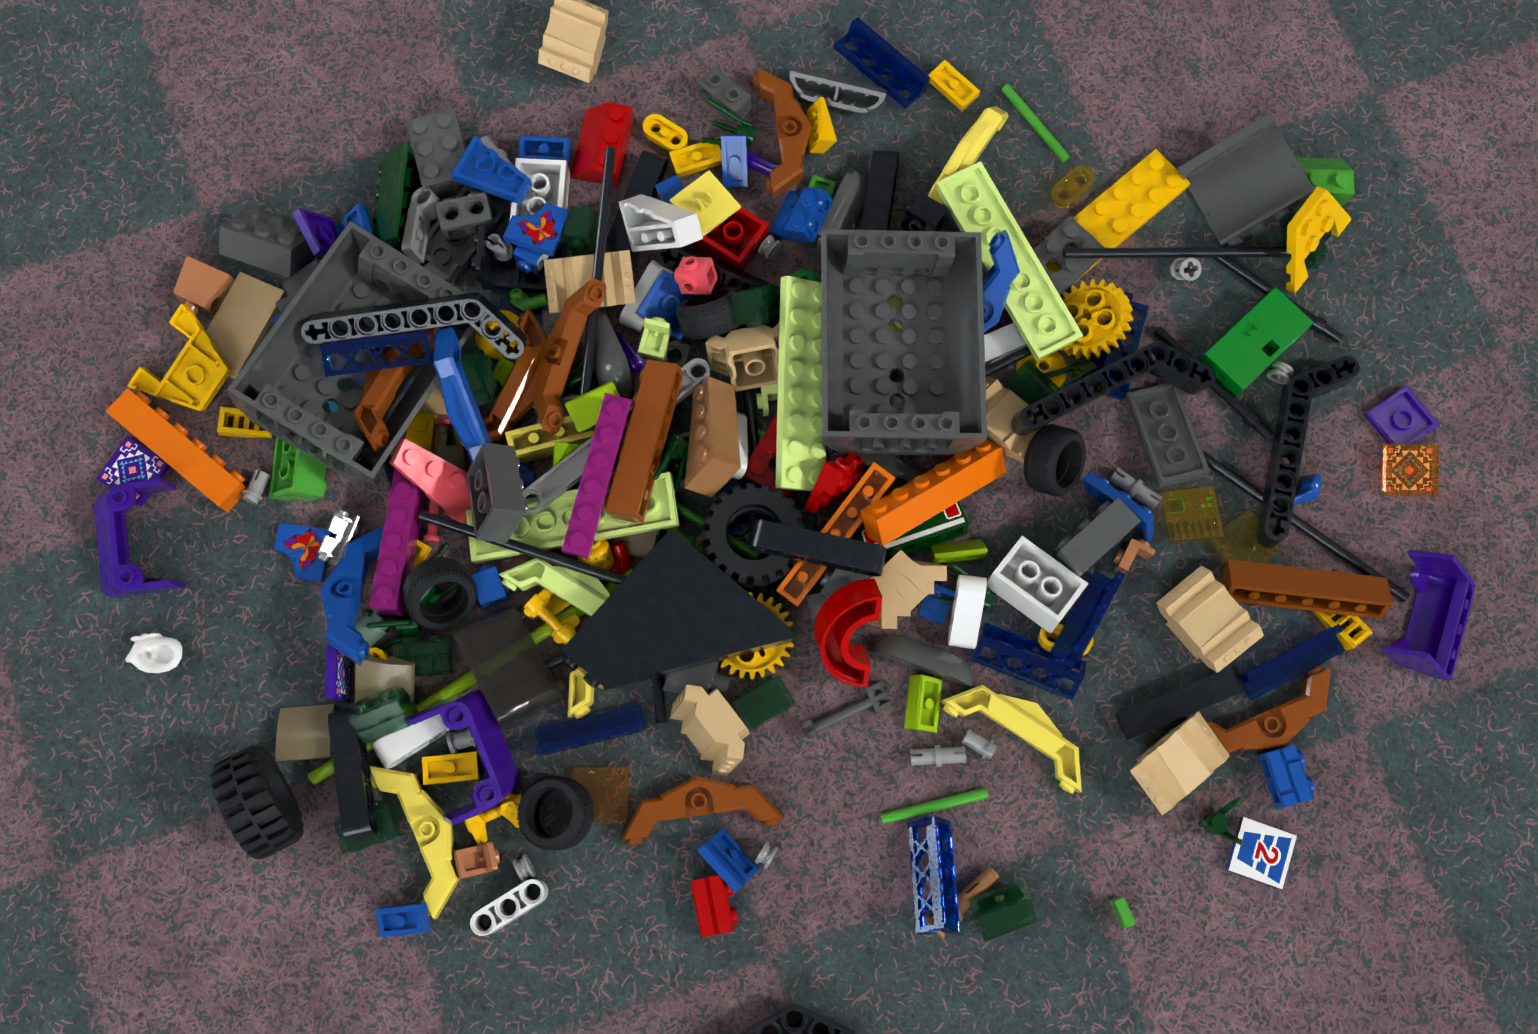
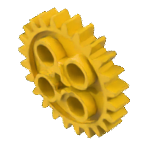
M1091 279L1089 286H1086L1084 281H1081L1079 289L1072 285V292L1070 294L1067 292L1063 293L1065 297L1063 302L1071 315L1077 314L1073 319L1082 334H1088L1060 350H1064L1068 356L1073 353L1076 359H1079L1083 353L1087 360H1089L1091 353H1094L1097 358H1100V351L1102 350L1109 354V346L1113 345L1118 348L1119 345L1116 340L1118 338L1125 340L1126 337L1123 331L1131 330L1127 322L1133 321L1130 313L1133 311V308L1129 303L1127 295H1124L1120 287L1116 288L1113 282L1107 286L1104 279L1098 285L1094 279ZM1111 320L1110 323L1103 325L1106 321Z
M763 593L758 595L757 601L789 628L794 625L793 622H785V619L790 615L788 611L780 614L783 607L781 603L773 607V597L764 602ZM790 642L764 649V657L756 651L754 652L753 659L748 662H744L741 659V655L725 659L720 667L724 669L730 665L729 674L731 675L740 670L739 675L741 679H744L747 672L751 680H755L756 672H759L762 678H766L767 669L773 674L776 673L774 667L776 663L784 667L781 658L782 656L790 658L791 655L786 652V648H793L795 645Z

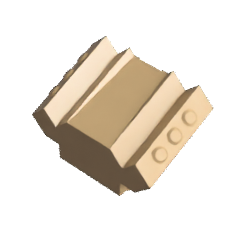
M554 0V5L550 10L547 29L543 34V45L539 49L538 63L590 83L593 76L597 73L604 47L609 11L584 0Z
M630 250L605 252L602 282L606 284V291L600 307L636 303ZM594 254L544 260L549 313L562 312L566 299L592 279Z
M779 323L774 328L759 325L733 330L725 338L717 335L711 337L705 343L710 370L730 377L731 384L735 387L736 392L778 383Z
M988 376L986 377L987 439L1002 446L1004 458L1010 457L1024 463L1027 447L1033 436L1040 429L1026 436L1018 435L1013 431L1011 427L1013 416L1028 406V404L1011 390L1003 388L998 379ZM1031 416L1030 418L1026 419V422H1032L1035 419L1033 416Z
M900 550L884 565L882 576L871 577L875 579L883 598L879 620L867 623L881 629H897V616L911 617V610L928 594H934V581H947V566L928 561H912Z
M1203 566L1197 568L1156 602L1160 613L1168 621L1166 625L1197 660L1200 658L1207 667L1217 673L1264 636L1260 625L1250 619L1247 610L1233 599L1223 584L1215 580L1212 571Z
M686 684L672 703L670 719L683 720L681 734H686L701 754L700 760L713 761L712 774L727 776L743 760L745 743L742 739L749 735V730L717 688L707 694L701 686Z
M1197 711L1183 723L1170 729L1136 759L1138 762L1132 767L1130 772L1161 815H1163L1208 778L1217 767L1226 762L1230 755L1202 715Z

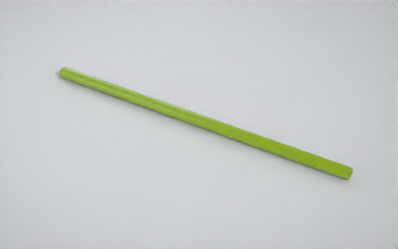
M633 569L628 570L624 576H628ZM609 582L604 587L611 595L619 585ZM572 606L557 615L556 618L562 622L574 614L581 617L585 612ZM547 623L543 624L415 705L414 712L411 714H401L366 737L367 752L373 749V743L404 724L405 717L455 697L551 636L553 629ZM333 759L308 773V777L314 785L334 774Z

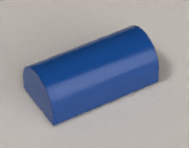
M520 135L518 158L566 160L567 165H570L571 140L570 138Z

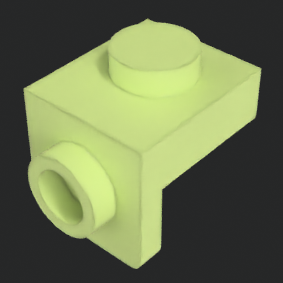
M652 317V319L644 318V331L638 355L664 361L671 336L670 324L659 317Z
M778 383L762 386L761 393L756 394L757 408L763 409V416L769 415L768 401L778 400Z

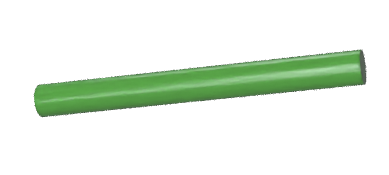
M1006 84L1001 89L1004 95L1062 163L1066 162L1070 155L1009 84Z
M676 501L677 513L703 529L704 517ZM728 533L729 544L732 548L751 560H756L760 552L750 549L749 545Z
M986 787L881 813L880 817L882 824H887L989 798Z

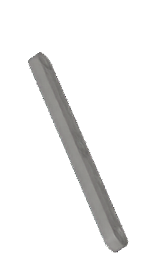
M695 358L680 368L684 376L676 405L693 393L695 387L701 384L707 376H710L709 365L704 359ZM697 365L704 367L706 370L705 374L699 378L694 377L690 373L691 369ZM631 406L629 417L632 416L633 406ZM626 428L624 431L622 442L625 441V437L627 434ZM593 437L523 490L524 500L528 495H536L539 498L536 507H527V514L539 513L581 480Z

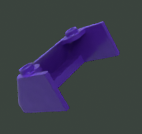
M160 478L118 484L98 496L95 500L94 514L101 587L107 596L122 598L186 588V583L171 579L145 583L142 569L137 565L130 564L125 511L134 506L136 496L176 490L175 484Z
M1409 550L1408 555L1416 564V567L1410 573V583L1413 584L1417 591L1405 638H1398L1391 646L1383 645L1382 651L1397 665L1437 679L1450 680L1454 674L1474 596V580L1454 555Z
M469 690L404 718L406 724L415 725L439 714L443 724L451 730H460L468 726L488 778L478 782L473 788L472 798L474 802L443 815L444 821L451 825H455L494 807L512 793L519 784L518 772L489 698L480 690Z

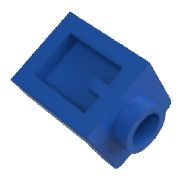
M937 581L934 584V594H928L924 598L918 617L943 626L950 605L939 602L938 598L953 599L955 591L951 590V586Z

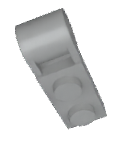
M426 186L418 188L411 197L410 208H408L407 220L405 221L404 237L401 243L403 253L418 264L424 263L430 222L438 218L435 203L441 202L433 191Z

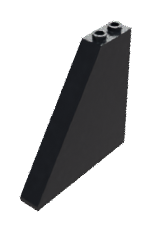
M671 528L561 649V654L564 657L562 659L563 663L573 671L579 669L585 675L583 679L588 685L594 689L599 687L604 691L787 644L793 640L797 633Z

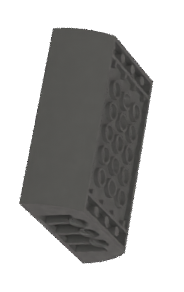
M349 221L228 387L227 393L239 410L256 425L342 477L354 482L370 483L440 381L433 364L434 349L421 353L408 376H405L396 391L394 400L382 418L388 429L389 440L384 447H380L379 451L375 453L352 414L361 401L367 371L395 346L403 332L311 344L306 342L301 335L302 325L316 314L465 293L352 221ZM468 303V307L472 312H480V307L477 303ZM442 306V311L445 315H454L451 307ZM415 310L418 318L422 320L427 319V314L423 310ZM389 314L393 322L401 323V319L397 314ZM363 317V321L367 326H375L371 318ZM337 321L340 329L348 330V326L344 321ZM469 323L449 326L455 330L461 348L475 329ZM371 339H375L381 343V348L372 351L367 348L366 343ZM347 380L353 385V388L349 392H342L338 389L337 384L340 381ZM333 401L338 405V410L334 413H327L322 408L323 404Z
M821 229L823 443L843 454L952 455L970 450L985 442L987 439L981 232ZM897 297L901 300L902 305L898 308L891 307L888 304V299ZM893 321L899 322L902 330L897 333L892 332L888 328V324ZM898 371L902 374L903 380L895 383L890 380L889 373ZM893 396H898L903 400V406L894 408L891 406L889 399Z

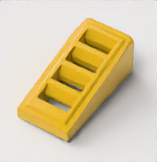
M819 97L807 109V118L812 125L808 147L810 153L823 154L837 142V138L824 97Z
M220 406L217 428L218 436L272 438L270 432L266 430L260 431V426L256 424L254 425V430H250V419L239 408ZM229 417H234L233 428L228 427ZM240 417H245L243 429L238 428Z
M1312 611L1346 651L1355 648L1373 633L1357 616L1343 615L1334 622L1331 618L1336 614ZM1345 621H1348L1350 625L1345 629L1339 627ZM1355 629L1357 634L1351 638L1348 634Z

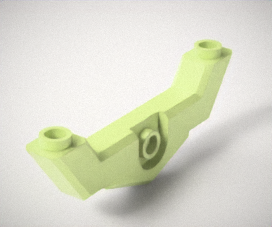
M537 558L498 574L503 578L501 583L512 591H515L517 588L524 591L540 585L589 616H592L610 596V593L598 578L568 568L552 566Z

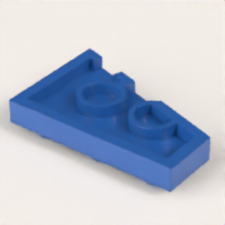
M475 135L451 173L453 180L520 205L532 187L529 177L510 162H505L498 156L496 151L486 147Z
M1090 471L1083 478L1084 490L1101 505L1107 500L1112 504L1119 498L1141 520L1134 527L1143 535L1141 539L1148 543L1153 540L1154 516L1150 509L1144 505H1137L1126 492L1113 488L1109 481L1101 475L1096 476Z

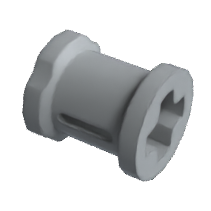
M1176 258L1169 266L1170 275L1176 280L1193 281L1200 276L1202 270L1201 263L1195 258Z
M468 728L455 732L451 730L446 731L448 747L452 754H456L458 750L470 746L476 748Z

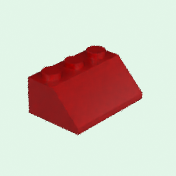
M606 102L586 110L570 178L602 184L605 149L607 146H612L616 148L612 186L619 187L634 124L632 106Z

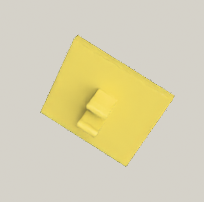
M710 170L669 200L672 205L697 213L703 237L741 208L740 204Z

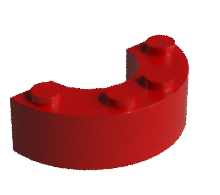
M874 578L856 580L834 592L821 606L814 623L815 642L826 669L837 680L852 686H868L871 669L868 656L862 645L852 644L849 640L858 627L867 622L879 620L883 596Z

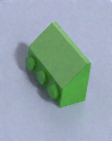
M1296 158L1312 186L1327 189L1341 206H1344L1355 194L1353 170L1343 159Z
M276 437L269 499L312 501L323 498L327 488L325 480L327 467Z

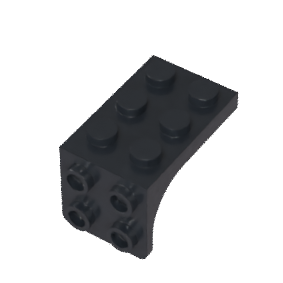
M480 223L479 231H475L474 235L477 253L472 256V270L476 272L477 280L481 282L484 290L511 291L512 289L519 288L522 292L547 293L544 266L539 274L536 275L531 271L526 273L516 266L514 257L508 261H499L495 257L494 252L486 246V240L492 244L488 236L493 233L489 231L486 224ZM559 242L553 257L549 256L548 259L568 257L569 244ZM511 244L513 246V250H515L517 245Z

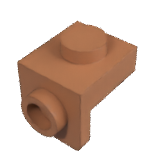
M1132 538L1126 543L1124 549L1119 548L1112 561L1116 563L1113 571L1124 575L1129 570L1136 555L1149 560L1154 555L1155 550L1150 548L1151 545L1148 542Z
M493 842L453 852L458 880L498 869L497 864L500 862L498 849L493 846Z

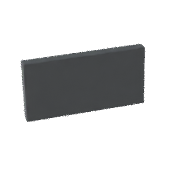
M1169 383L1127 392L1125 399L1158 488L1209 476L1211 473L1179 389Z

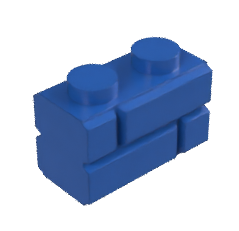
M1296 745L1257 755L1275 808H1283L1314 799L1312 793L1315 792V786L1309 776L1306 777L1303 768L1305 757L1301 750H1297Z

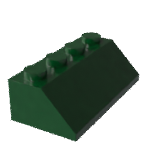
M402 143L384 153L383 163L379 165L381 182L380 186L376 188L378 206L373 211L375 230L372 234L404 254L401 250V243L404 237L405 221L407 220L411 197L417 190L419 175L414 154L408 143Z

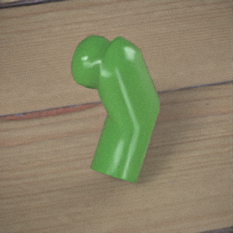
M519 288L512 289L509 293L510 302L513 306L525 312L528 308L533 311L548 305L544 293L529 297L523 294Z

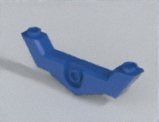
M1006 229L1001 233H996L989 244V252L994 265L982 279L984 332L999 323L1010 291V285L1020 273Z
M447 327L436 331L433 364L440 380L448 419L466 447L473 463L483 443L492 442L460 362L461 346L453 328Z
M384 526L346 544L343 559L338 562L320 588L328 622L325 637L329 645L360 666L362 665L363 658H367L369 655V644L364 640L362 634L355 630L369 563L378 558Z

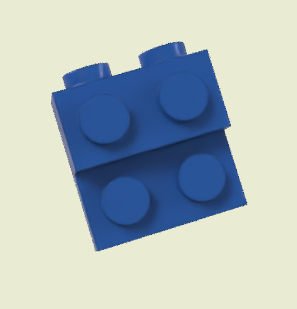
M804 187L802 192L789 190L770 228L769 234L777 239L813 244L831 209L832 198L825 189Z
M663 269L656 277L635 314L642 319L659 317L666 320L671 327L669 341H683L686 337L682 333L676 309L680 303L695 295L681 294L674 276Z

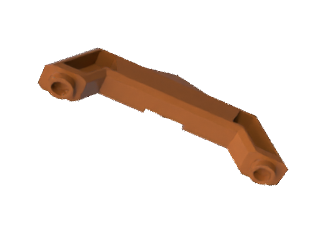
M757 67V74L752 75L753 89H758L760 97L772 102L780 165L770 171V178L765 179L766 194H771L773 201L802 179V162L812 131V125L796 98L793 97L792 84Z
M595 278L589 280L566 299L561 316L557 319L541 350L538 386L533 402L542 429L553 434L559 432L565 413L560 400L588 315L601 306L605 295L606 284Z
M530 308L525 313H522L518 319V327L527 337V346L523 354L516 359L489 416L483 418L492 443L506 439L505 432L510 431L513 424H516L534 406L533 398L538 386L541 350L548 336Z
M449 326L403 332L395 346L367 371L361 401L352 415L375 453L379 451L380 447H384L389 440L388 429L382 418L394 400L396 391L405 376H408L421 353L434 349L436 331Z
M1319 666L1308 671L1309 677L1302 680L1300 696L1226 729L1212 721H1208L1207 724L1228 754L1238 749L1283 748L1310 721V717L1326 710L1331 668L1324 670L1323 666Z
M695 776L661 794L660 798L641 800L620 841L626 840L627 845L642 844L643 838L650 836L656 822L747 810L757 822L763 821L765 827L779 825L780 819L785 817L755 785L736 787L734 784Z

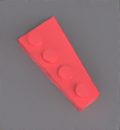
M400 439L389 463L413 485H417L432 502L437 503L451 519L467 524L466 510L471 509L466 478L467 472L406 439Z

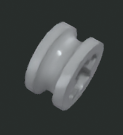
M773 235L766 237L758 249V253L761 255L765 254L767 260L772 259L782 245L781 241L774 240L775 237Z
M1274 361L1271 363V370L1267 372L1266 376L1278 384H1287L1290 381L1289 376L1293 374L1294 369L1286 363Z
M766 841L755 861L756 864L763 863L765 869L768 868L779 848L777 846L771 847L768 841Z
M526 853L522 855L520 860L516 858L512 860L513 866L522 882L527 881L528 876H536L535 869Z

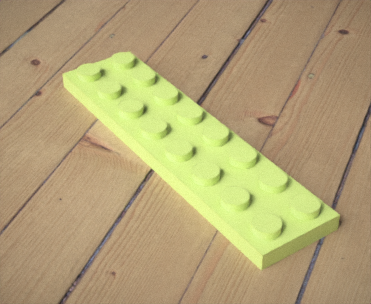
M982 162L973 164L936 182L935 188L960 231L981 232L982 269L985 274L994 265L989 252L990 241L996 233H1001L1006 229L1020 273L1010 285V291L1004 307L1035 360L1038 361L1083 337L1082 332Z
M786 275L781 277L775 488L812 492L826 462V448L822 440L821 282Z
M670 472L661 473L659 478L655 480L643 524L613 519L605 512L604 507L595 541L679 526L672 474ZM610 483L608 493H610L613 483ZM578 489L566 491L537 514L530 515L526 513L510 539L544 550L563 547ZM527 498L524 501L527 502L528 508H534L537 506L539 498ZM471 509L466 510L467 525L474 527ZM469 537L471 562L479 563L523 555Z

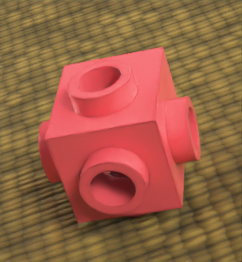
M683 257L674 273L675 282L678 283L681 294L710 295L718 279L712 257Z

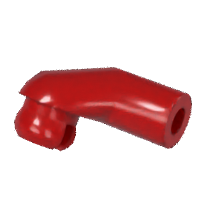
M618 541L612 544L615 562L609 571L624 575L630 567L631 561L625 542Z

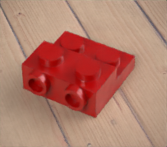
M849 453L825 462L804 508L814 513L823 508L826 509L833 503H838L844 492L856 486L863 477L864 473H862V470L865 466L863 459L854 453Z

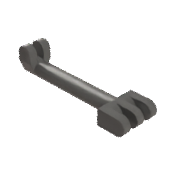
M882 681L865 689L867 698L815 722H812L810 719L802 723L801 725L806 737L810 739L818 735L817 732L873 707L876 714L893 707L891 701L885 702L883 705L879 702L888 697L887 691L878 695L875 693V691L884 687Z

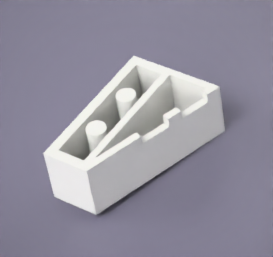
M643 194L619 202L632 252L680 248L703 239L701 226L695 212Z

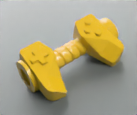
M543 589L538 595L535 594L523 607L525 608L524 613L532 619L539 616L553 629L551 633L553 640L558 644H567L577 633L574 628L580 623V619L574 614L562 622L559 621L546 609L553 593Z
M510 793L501 801V805L464 820L468 831L472 833L478 845L487 842L486 823L498 817L504 816L516 828H519L517 808L522 793L517 795Z

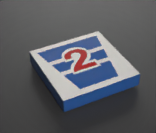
M1240 817L1235 836L1242 839L1243 844L1239 845L1233 842L1226 870L1274 888L1283 889L1297 836L1257 821Z

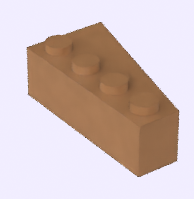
M707 376L693 391L684 488L713 497L741 468L735 387Z

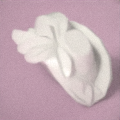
M144 633L141 636H134L130 639L135 644L126 656L125 661L132 663L139 670L147 673L170 671L182 659V646L177 639L163 637L160 633Z

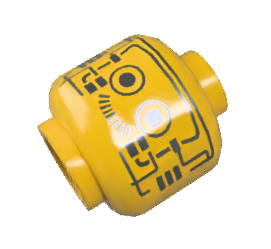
M606 539L594 541L589 560L577 557L581 562L605 570H609L615 562L612 549Z

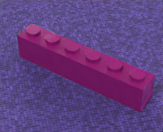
M609 393L604 395L564 539L563 553L590 559L604 508L605 497L609 490L612 472L615 468L619 447L631 410V399Z
M394 468L369 608L377 614L404 616L406 607L402 599V586L413 567L421 523L419 515L423 510L425 493L417 485H413L396 468Z

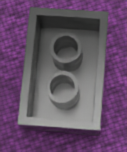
M455 109L407 120L406 125L422 187H429L438 198L460 192L465 184L454 181L451 173L467 147Z
M246 209L220 226V255L289 278L315 259L298 224L286 222L280 217H271L260 213L256 209Z
M484 442L466 474L476 540L507 543L512 533L516 532L520 520L527 513V502L523 498L524 484L519 475L520 460L516 457L515 446Z
M1119 498L1112 504L1107 500L1091 516L1093 521L1088 517L1072 533L1074 538L1068 535L1053 550L1056 554L1053 558L1080 577L1125 537L1141 520Z

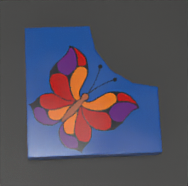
M545 203L541 210L533 215L524 217L512 215L503 235V240L553 257L570 217V210Z
M279 523L274 549L286 553L291 558L295 567V578L324 582L328 562L318 559L319 553L317 552L324 536L332 538L333 533L324 528Z

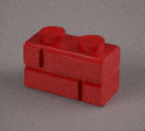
M719 875L690 881L701 938L734 931V924H738L739 921L736 907H730L728 896L733 895V891Z

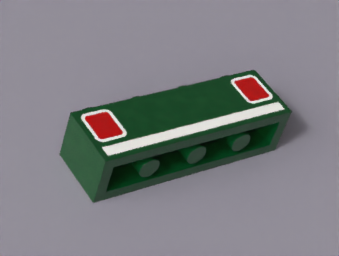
M958 501L883 546L887 548L884 563L888 562L900 550L908 555L967 535L969 523L960 502ZM865 526L857 530L859 541L880 545L867 537Z

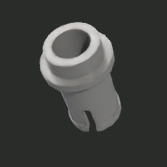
M498 234L488 236L492 244L486 240V246L494 252L495 257L499 261H508L513 257L512 253L514 250L510 243L503 241Z
M255 470L247 489L242 491L244 494L242 499L257 505L259 501L263 500L261 495L271 476L263 471Z
M972 729L968 730L961 743L983 755L982 759L986 757L989 760L998 745L994 744L995 740L989 741L972 731Z

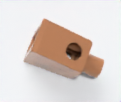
M187 256L173 293L181 302L187 304L195 315H197L199 310L214 315L220 308L235 280L229 274Z

